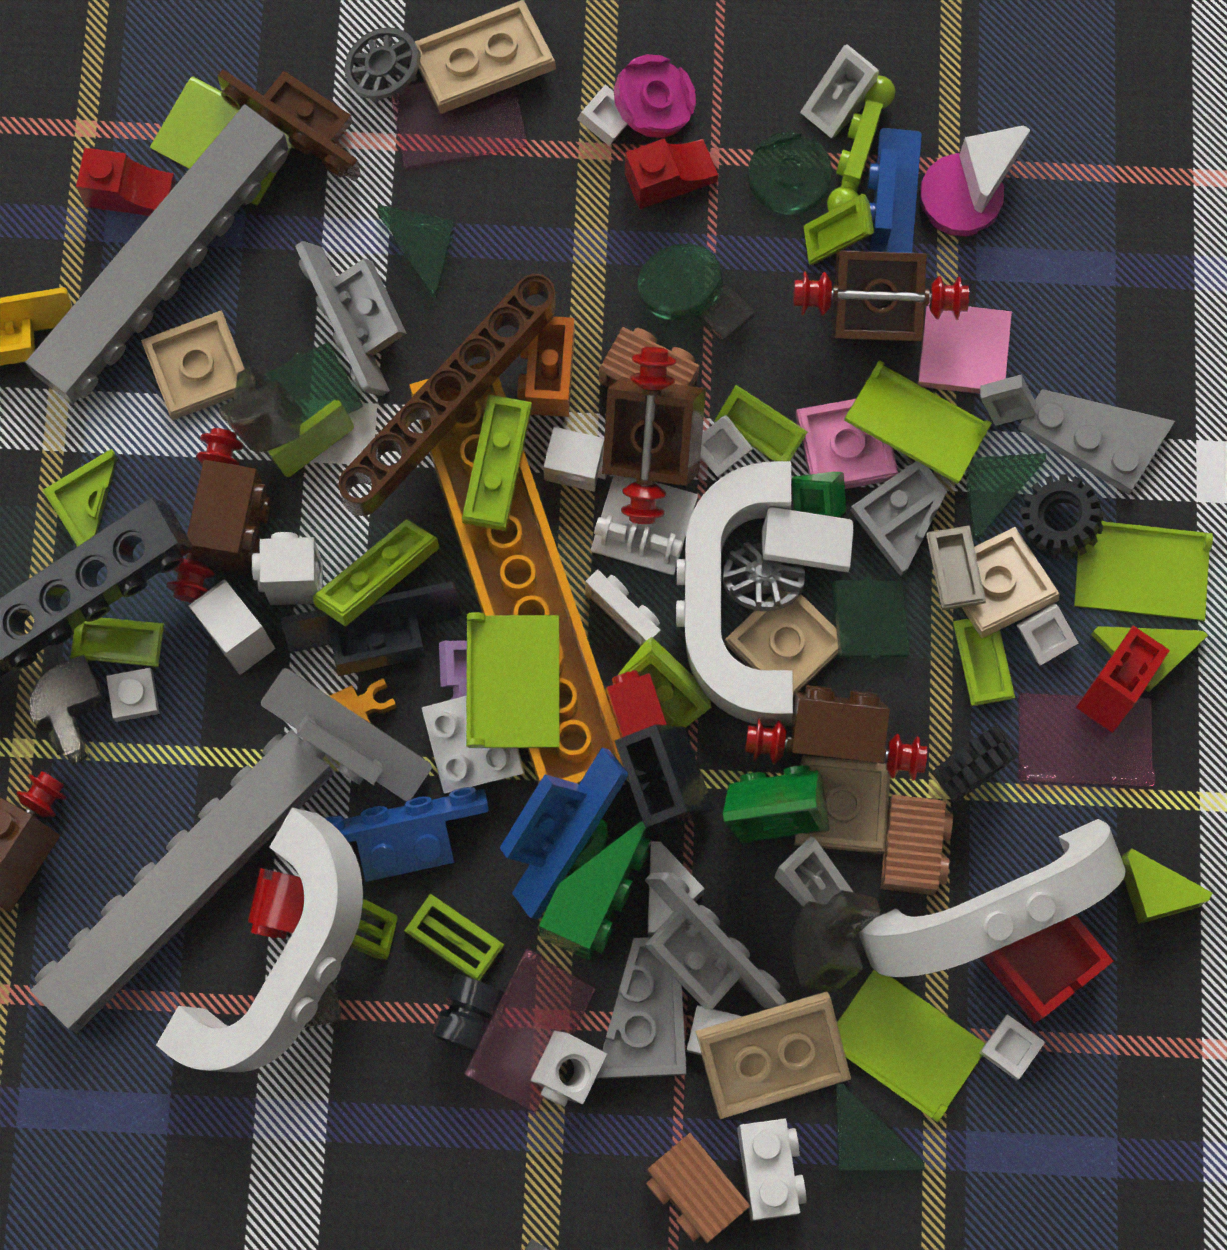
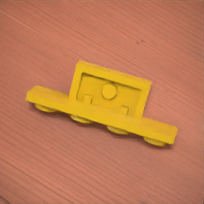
M65 287L0 298V366L27 361L35 351L34 331L55 328L72 308V303Z

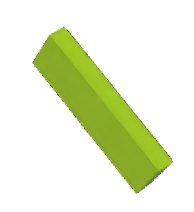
M488 394L462 515V523L506 531L530 420L532 402Z
M406 519L314 594L315 606L344 626H347L439 549L437 538Z

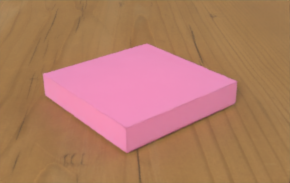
M925 306L918 385L925 388L980 394L981 385L1006 379L1012 311L968 306L967 312H960L959 320H955L952 311H943L939 320H936L929 306Z
M856 399L797 409V423L808 431L802 441L809 475L843 472L845 489L886 482L899 473L892 447L844 421Z

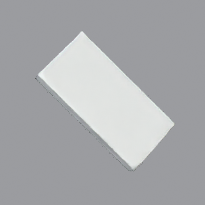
M771 507L767 511L762 528L763 559L849 572L853 521L845 518Z

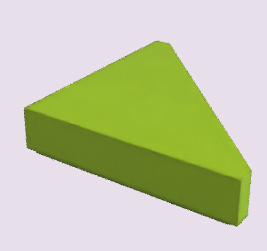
M112 449L42 490L77 547L98 533L118 459Z
M1098 626L1091 635L1112 656L1131 628ZM1138 628L1170 650L1145 690L1149 692L1208 635L1204 631Z

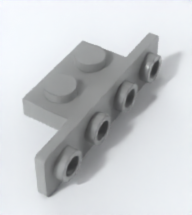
M301 241L295 246L301 258L299 266L303 274L312 282L318 294L316 296L317 305L322 313L329 318L335 331L333 339L337 347L347 356L352 367L350 375L353 382L360 390L379 396L387 394L390 390L374 355L407 333L373 261L364 258L336 277L323 248Z
M288 668L282 669L261 700L262 707L297 729V735L303 738L300 743L302 748L321 760L326 754L341 763L337 770L359 785L363 779L373 785L377 782L403 800L409 801L432 769L428 761Z
M667 872L650 873L645 879L646 883L672 909L673 913L644 945L704 1009L712 1010L737 980L764 1008H774L787 1003L786 999L778 992L780 989L779 983L764 970H758L748 959L750 953L747 948L738 940L731 937L728 938L718 927L720 925L718 917L703 905L698 906L688 895L690 888L679 876L674 873L668 874Z

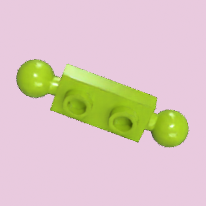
M878 75L877 81L867 92L864 98L866 104L863 113H854L847 137L853 138L854 142L851 152L844 149L842 151L836 174L843 176L841 187L832 191L828 197L827 207L829 211L859 196L857 191L877 130L881 111L888 107L895 97L894 84L885 76Z

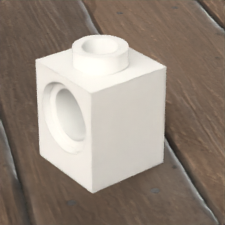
M553 427L543 467L544 480L595 492L598 478L606 479L607 474H602L604 438Z
M554 1031L530 1081L543 1087L541 1096L558 1105L565 1107L568 1100L583 1104L607 1053L568 1033ZM570 1059L574 1065V1074L570 1081L563 1084L559 1078V1069L564 1061Z

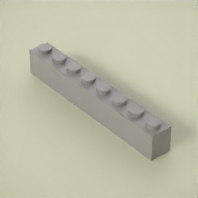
M244 104L25 363L33 375L72 405H74L79 397H87L98 383L97 376L106 365L111 366L121 358L126 349L125 343L133 333H140L148 326L153 317L152 311L162 299L166 301L175 294L180 286L179 279L189 267L193 269L202 262L207 254V246L216 235L220 237L228 231L234 221V214L243 203L247 205L255 199L261 189L260 183L270 171L275 173L282 167L288 156L285 134Z
M292 729L285 736L278 734L272 738L262 751L265 756L253 768L248 765L240 770L230 783L233 788L221 800L216 797L208 802L198 815L201 820L189 832L182 830L175 835L166 846L168 853L156 865L150 862L143 867L133 880L136 885L124 897L117 895L110 900L101 911L103 918L91 930L86 927L77 933L68 944L70 951L58 963L55 960L49 962L36 975L35 981L37 984L30 991L69 1030L78 1033L281 828L291 808L300 809L334 774L326 761L315 757L300 746L302 739Z

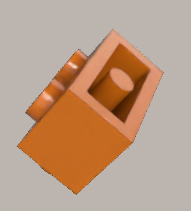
M553 316L552 320L521 352V359H528L527 374L519 373L517 397L518 399L532 402L531 415L569 417L575 339L574 318Z

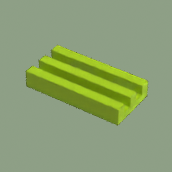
M432 894L428 896L404 930L406 934L468 977L477 981L483 979L488 968L490 969L495 958L505 947L503 943ZM434 908L489 946L490 950L487 954H484L429 916L430 910ZM421 923H424L479 961L480 964L475 969L420 931L418 927Z
M363 899L362 913L385 923L384 929L381 930L360 919L357 930L376 940H381L380 946L355 934L350 947L373 958L387 960L397 923V915Z

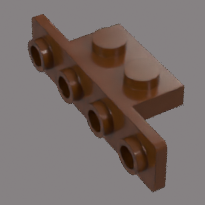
M223 69L217 75L222 90L221 96L232 107L240 110L244 104L273 126L289 135V142L299 152L305 155L311 152L323 160L322 163L325 168L335 176L342 178L345 175L355 182L360 177L358 160L336 145L340 137L352 124V118L349 113L285 71L281 73L264 96Z

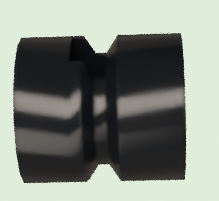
M454 974L445 997L450 1004L449 1009L439 1012L431 1035L463 1050L486 1056L495 1035L491 1023L501 1019L509 995L483 982Z

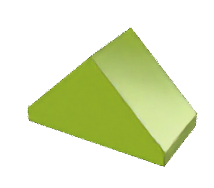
M1132 848L1121 858L1126 871L1124 881L1138 924L1198 908L1208 902L1213 894Z

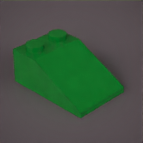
M807 765L793 766L784 769V775L767 778L766 773L755 772L741 775L739 777L740 782L729 783L723 810L724 822L742 844L830 830L823 778L819 770L811 771L810 766Z

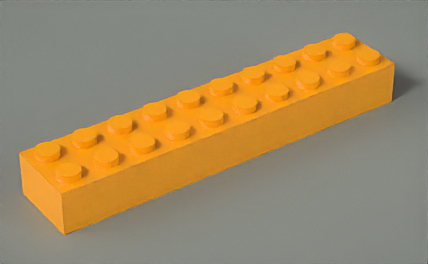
M489 361L480 362L469 367L481 369L487 366ZM498 377L430 451V455L482 613L485 616L559 615L560 748H527L538 784L544 774L580 784L602 747L609 749L623 766L615 744V740L621 737L524 450L506 531L462 523V515L488 394L506 397ZM428 379L409 384L412 397ZM446 388L439 393L438 397L444 401H451L456 399L460 392L454 388ZM419 419L422 431L425 432L431 424L426 420Z

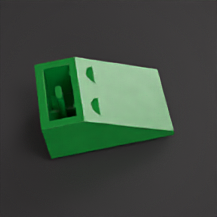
M639 822L558 884L539 924L541 939L589 961L594 950L601 954L603 953L613 931V922L609 921L613 909L620 913L622 912L632 890V880L628 879L631 870L634 869L640 872L651 848L649 847L651 839L646 837L647 827H645L644 822Z

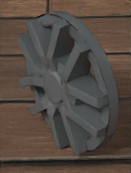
M390 27L376 29L362 36L350 49L345 61V77L351 88L360 97L372 99L373 102H378L380 99L391 97L397 93L402 95L405 93L403 89L411 81L415 82L417 80L415 75L419 67L421 52L413 38L405 31ZM384 37V46L377 47L375 39ZM392 37H398L402 40L393 45ZM369 44L370 52L360 53L364 46ZM354 63L365 64V66L353 68ZM396 74L404 76L399 82L393 79ZM355 78H363L359 85L354 80ZM374 82H375V85H374V87H373V90H369V89L371 88V86H372V85L374 84ZM389 83L391 87L385 89L387 84Z
M746 542L736 552L733 550L730 552V557L725 563L723 570V584L729 596L738 604L756 611H775L789 606L801 595L805 585V569L803 565L792 564L794 567L787 566L788 563L763 559V556L759 553L763 552L762 543L750 544ZM748 556L752 560V562H749L743 557ZM734 565H736L739 568L731 571ZM789 579H798V582ZM743 581L735 586L732 584V582ZM778 590L791 593L780 599ZM754 591L755 600L744 597L742 594ZM771 593L773 601L763 602L761 594Z

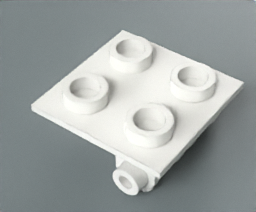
M614 475L602 515L598 518L595 526V537L590 552L674 576L677 559H679L688 523L695 508L698 494L655 482L666 491V496L658 499L656 505L664 509L665 514L662 517L655 518V523L637 524L629 521V516L621 512V508L624 505L630 504L631 500L630 497L622 493V490L629 484L636 482V478Z
M467 696L422 707L444 794L459 788L472 787L525 773L519 748L466 747Z

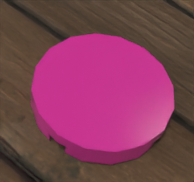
M646 54L634 58L618 74L614 86L615 105L621 118L633 130L647 137L665 138L676 134L690 120L696 106L695 88L689 75L681 67L677 69L670 63V59L661 55Z
M955 153L940 158L928 168L920 185L919 203L922 211L924 210L925 214L929 217V222L936 229L953 236H970L977 234L979 230L988 228L995 222L1004 203V185L1001 182L982 213L976 211L959 157L960 153Z

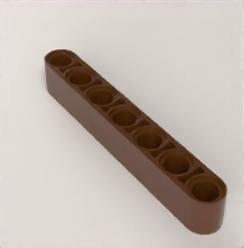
M530 274L521 279L343 471L339 477L338 487L344 506L349 512L358 516H366L376 511L552 320L556 310V296L554 285L548 277L542 274ZM535 294L542 295L547 299L545 303L539 306H531L525 300ZM506 325L513 326L518 330L515 335L508 338L501 337L496 333L499 328ZM474 357H484L489 361L488 365L481 369H473L467 365L469 360ZM446 388H454L460 392L459 396L451 401H444L438 397L439 393ZM419 419L426 420L431 424L429 429L422 433H414L408 429L411 423ZM389 451H394L401 455L400 460L390 466L379 462L381 455ZM365 483L372 487L369 494L365 497L355 498L349 495V491L356 484Z

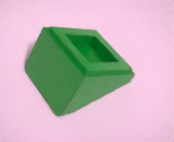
M843 472L794 476L791 479L794 511L838 518L845 513L846 496Z

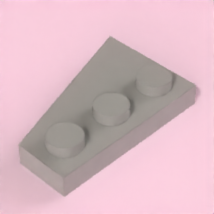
M1042 389L1035 399L1036 415L1023 418L1018 429L1130 495L1175 421Z
M651 937L633 939L602 1050L607 1055L595 1079L686 1075L682 985L644 945Z

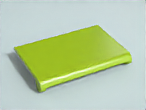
M192 76L153 140L150 149L190 169L239 110L223 99L221 96L222 91ZM284 133L288 145L287 152L289 153L290 149L294 147L288 140L290 136ZM270 171L260 183L261 189L251 203L258 206L277 172L272 173Z
M879 360L844 421L958 484L992 422L987 419L984 422L885 367V363Z
M1101 521L1103 531L1102 534H1096L1098 542L1094 547L1087 544L1085 546L1087 553L1080 556L1078 552L1074 607L1205 621L1209 552L1213 543L1212 533Z
M480 612L467 614L466 747L560 748L559 615L485 616L484 613Z
M875 970L872 971L837 1022L845 1057L937 1123L982 1057L979 1052L985 1045L983 1041L891 976L879 974Z

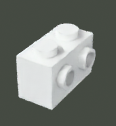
M278 532L272 534L271 539H260V553L252 554L253 579L258 580L259 592H265L270 605L314 604L313 595L323 588V564L314 537H298L297 534L292 532Z
M786 1119L739 1125L737 1131L747 1201L750 1205V1221L800 1214L799 1204H804L807 1200L803 1175H794L792 1157L799 1156L796 1129H788Z

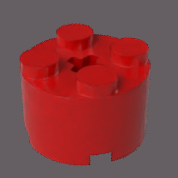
M260 868L248 922L253 924L251 933L286 939L287 933H293L296 929L304 908V889L301 878Z

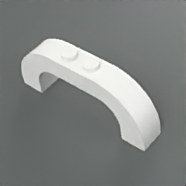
M791 461L761 462L741 467L720 478L703 494L694 508L686 532L685 559H677V585H685V600H677L676 623L677 627H685L686 651L692 674L703 692L714 704L728 714L749 723L757 724V719L761 718L763 725L774 726L778 720H781L784 726H792L793 671L757 670L747 667L733 658L726 649L721 636V555L725 541L733 530L741 524L753 519L766 518L767 511L771 507L791 510Z
M291 808L269 847L288 861L298 872L304 889V908L296 929L247 1013L230 1026L225 1025L207 1009L178 1006L156 1044L175 1061L194 1069L222 1072H245L267 1065L281 1056L296 1040L305 1024L314 1017L318 1008L317 1003L328 984L339 974L340 963L354 940L361 918L363 905L362 877L357 858L346 838L334 825L318 813Z
M1097 819L1059 836L1065 853L1059 859L1041 869L953 908L917 917L906 916L898 909H894L856 926L871 967L879 974L891 977L918 976L942 971L989 954L1091 907L1118 887L1126 873L1110 827L1107 823Z

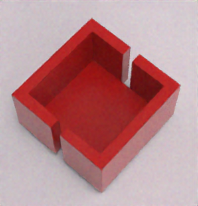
M1076 915L981 957L1034 1024L1047 1016L1073 995L1076 990L1083 987L1114 962Z

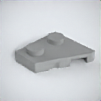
M915 461L851 506L850 512L897 573L902 576L906 573L947 490L928 467Z

